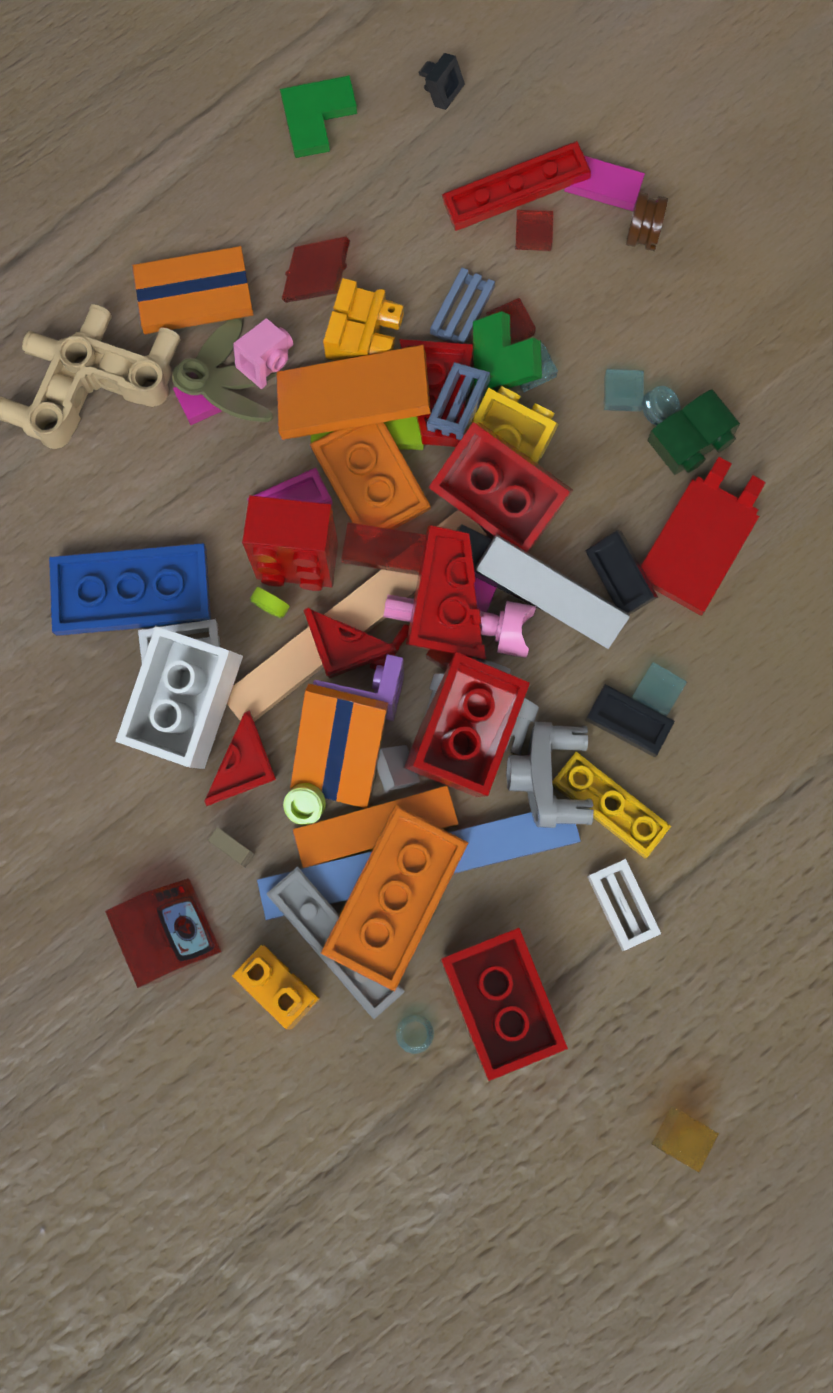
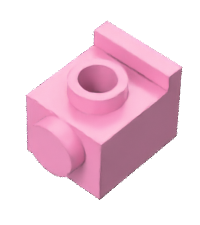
M266 318L233 343L235 366L260 389L264 388L267 385L266 377L272 372L282 369L288 360V349L293 346L290 334L285 329L278 328Z

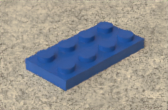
M204 543L49 557L52 632L56 636L170 626L211 620L207 548Z

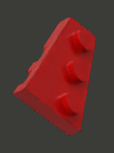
M399 339L400 349L424 346L430 408L432 412L454 362L472 367L473 344ZM460 375L441 419H447L466 375ZM467 397L455 423L459 424L466 408ZM430 414L416 416L422 444L456 447L461 441L456 439V434L450 433V436L442 435V430L436 429L435 432L428 431L427 421Z
M432 525L427 527L406 645L451 654L458 652L467 657L486 659L485 646L482 645L480 630V609L477 608L474 586L476 580L469 533Z

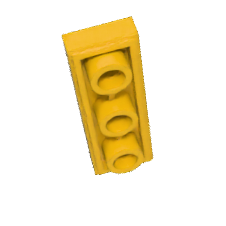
M578 752L574 753L552 781V785L569 799H592L593 807L590 809L593 810V818L644 859L650 855L671 828L667 822ZM605 799H614L617 803V810L611 811L607 809Z

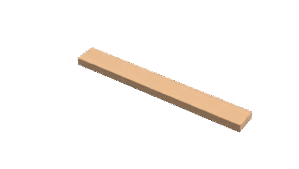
M460 510L455 511L437 526L457 530L463 524L487 536L475 521ZM426 535L324 615L365 633L385 619L383 616L388 594L405 598H412L415 595ZM307 627L233 685L227 706L240 721L244 712L250 710L255 722L323 668L310 628Z

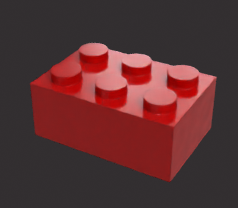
M473 422L428 487L494 536L498 534L527 553L530 552L574 491L480 422Z
M249 495L242 543L256 579L261 580V583L274 587L284 586L285 582L300 584L301 588L310 591H320L323 587L332 588L338 540L331 504Z
M520 928L440 959L488 1081L568 1049Z

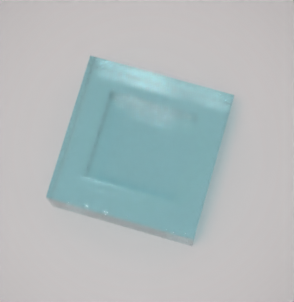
M606 369L604 375V410L641 412L644 401V371Z
M653 662L631 698L667 716L687 681Z

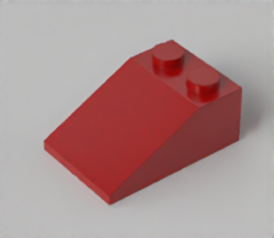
M455 652L419 727L404 768L475 797L489 796L530 682Z

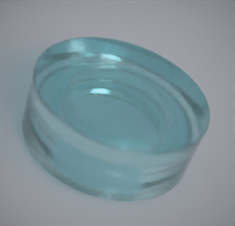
M666 386L655 387L646 393L642 400V410L645 417L656 426L681 409L677 395Z

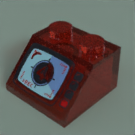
M189 878L144 892L105 911L137 988H149L222 953Z

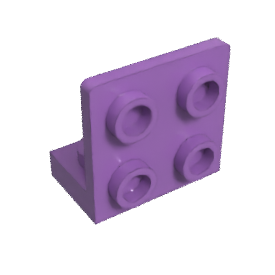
M387 654L385 665H377L372 689H375L374 693L314 680L313 684L388 702L386 720L394 721L404 680L403 658Z

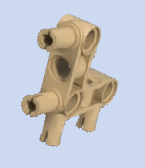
M91 304L80 331L75 332L71 337L61 338L58 341L33 331H28L22 345L24 353L50 361L51 363L30 406L0 396V420L23 428L26 435L39 439L48 448L57 449L62 448L70 441L81 420L79 413L88 393H92L93 390L103 388L123 395L125 400L151 407L159 406L166 401L169 395L168 382L172 375L170 363L181 341L180 336L173 330L160 328L151 351L146 356L101 342L112 315L104 307ZM86 357L82 362L74 363L77 358ZM148 380H157L152 386L142 387ZM57 421L55 427L44 430L48 423Z

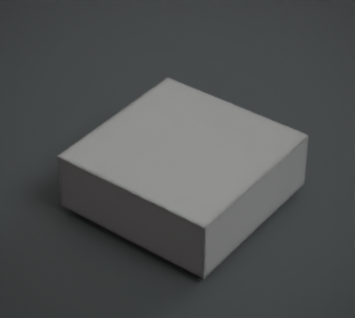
M407 745L381 748L379 751L376 768L385 791L410 787L420 782L417 773L404 768L409 756Z

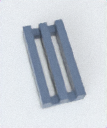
M462 267L430 328V334L449 343L466 344L473 331V321L479 319L494 290L495 281L490 279L487 282L481 280V275L475 273L472 276L468 274L467 269ZM464 284L469 285L446 330H443L442 327ZM476 289L481 290L482 292L460 335H454Z
M454 362L427 421V430L435 432L436 429L442 430V435L450 436V433L456 434V439L461 440L469 429L490 382V372ZM460 375H466L447 419H441ZM476 378L478 379V381L464 410V413L460 419L459 424L455 423L462 409V406L466 400V397L470 391V388L474 382V379Z

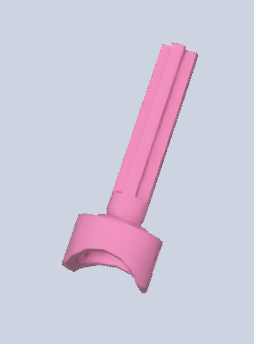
M388 594L383 617L410 622L414 599ZM506 601L505 609L500 611L499 616L494 613L480 611L481 635L496 636L495 642H498L497 653L527 658L529 648L526 646L522 635V626L529 618L534 616L536 606Z

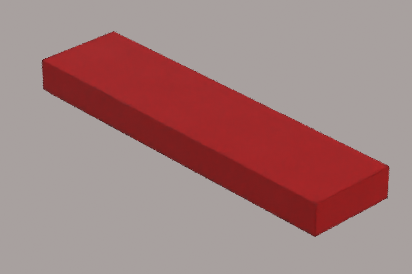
M575 141L442 194V199L455 231H458L567 188L570 185L590 179L591 170L578 141Z

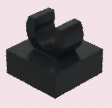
M444 53L436 64L427 61L418 72L419 76L426 77L424 89L430 93L434 106L446 110L465 85L455 55Z

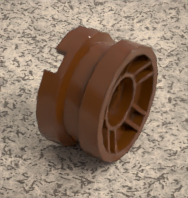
M638 193L626 241L627 246L635 247L637 244L645 245L646 250L655 251L656 245L651 244L658 243L668 198L658 196L657 199L649 198L647 193Z

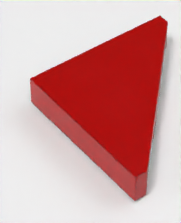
M311 608L303 610L326 676L329 679L382 659L387 654L397 653L393 644L368 635L359 629L327 617Z
M250 710L244 712L204 800L206 807L276 780Z

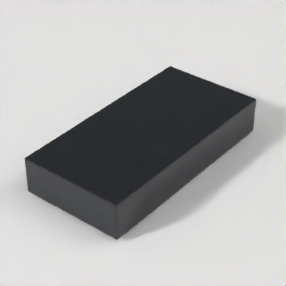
M616 530L585 550L611 599L618 608L630 615L658 598L622 531Z
M604 684L585 719L587 722L653 757L658 755L675 722Z

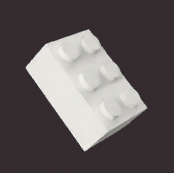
M155 626L115 742L189 768L205 769L243 656Z

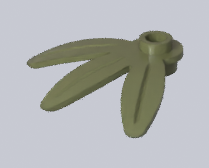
M239 318L228 320L207 339L196 359H185L174 368L172 373L173 383L180 391L186 394H202L215 407L234 417L258 422L271 421L273 414L269 409L244 396L227 390L256 386L235 365L218 368L233 351V343L239 339L243 327V322ZM272 372L266 377V380L268 381L275 377L277 372Z

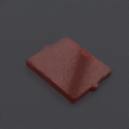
M347 236L294 247L289 270L285 272L287 279L282 295V300L285 303L338 294L343 270L347 268L345 261L350 244Z

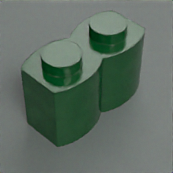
M711 389L654 427L647 441L674 475L683 470L691 473L706 460L705 454L714 449L719 453L736 440L734 434L740 423L714 390Z

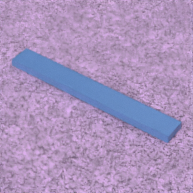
M531 812L449 832L468 842L453 874L581 842L576 824H556L555 828L537 827ZM371 852L300 870L330 905L347 901ZM291 872L257 880L266 920L285 916L266 893Z

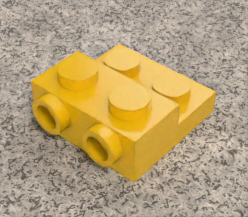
M500 386L498 392L488 388L472 423H482L520 452L538 463L559 425L552 420L555 413L534 403L532 409L519 404L518 401L521 396L503 386Z

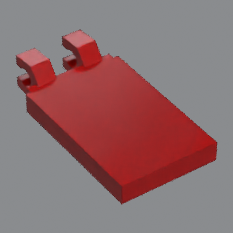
M721 457L717 458L705 480L699 476L696 481L691 480L641 565L655 591L700 616L707 609L760 517L756 515L759 509L753 507V504L766 484L765 481L752 475L739 498L722 490L719 486L732 463Z

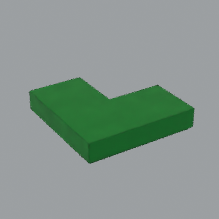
M350 75L280 89L295 158L330 152L324 120L357 114V104Z
M501 311L473 321L474 368L490 372V382L483 396H485L488 388L498 392L500 386L509 389L542 378L541 341L530 338L511 345L509 314ZM476 378L474 379V388L478 381Z

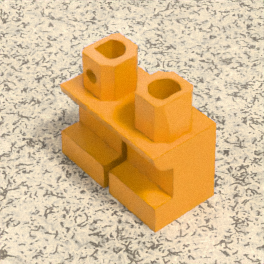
M342 278L333 307L334 311H332L323 340L326 359L338 361L394 350L395 337L379 334L381 326L399 330L404 316V306L386 300L385 290L383 289L371 292L357 288L356 281Z
M260 945L232 977L286 1030H291L320 998L295 973L291 974V970L266 945Z

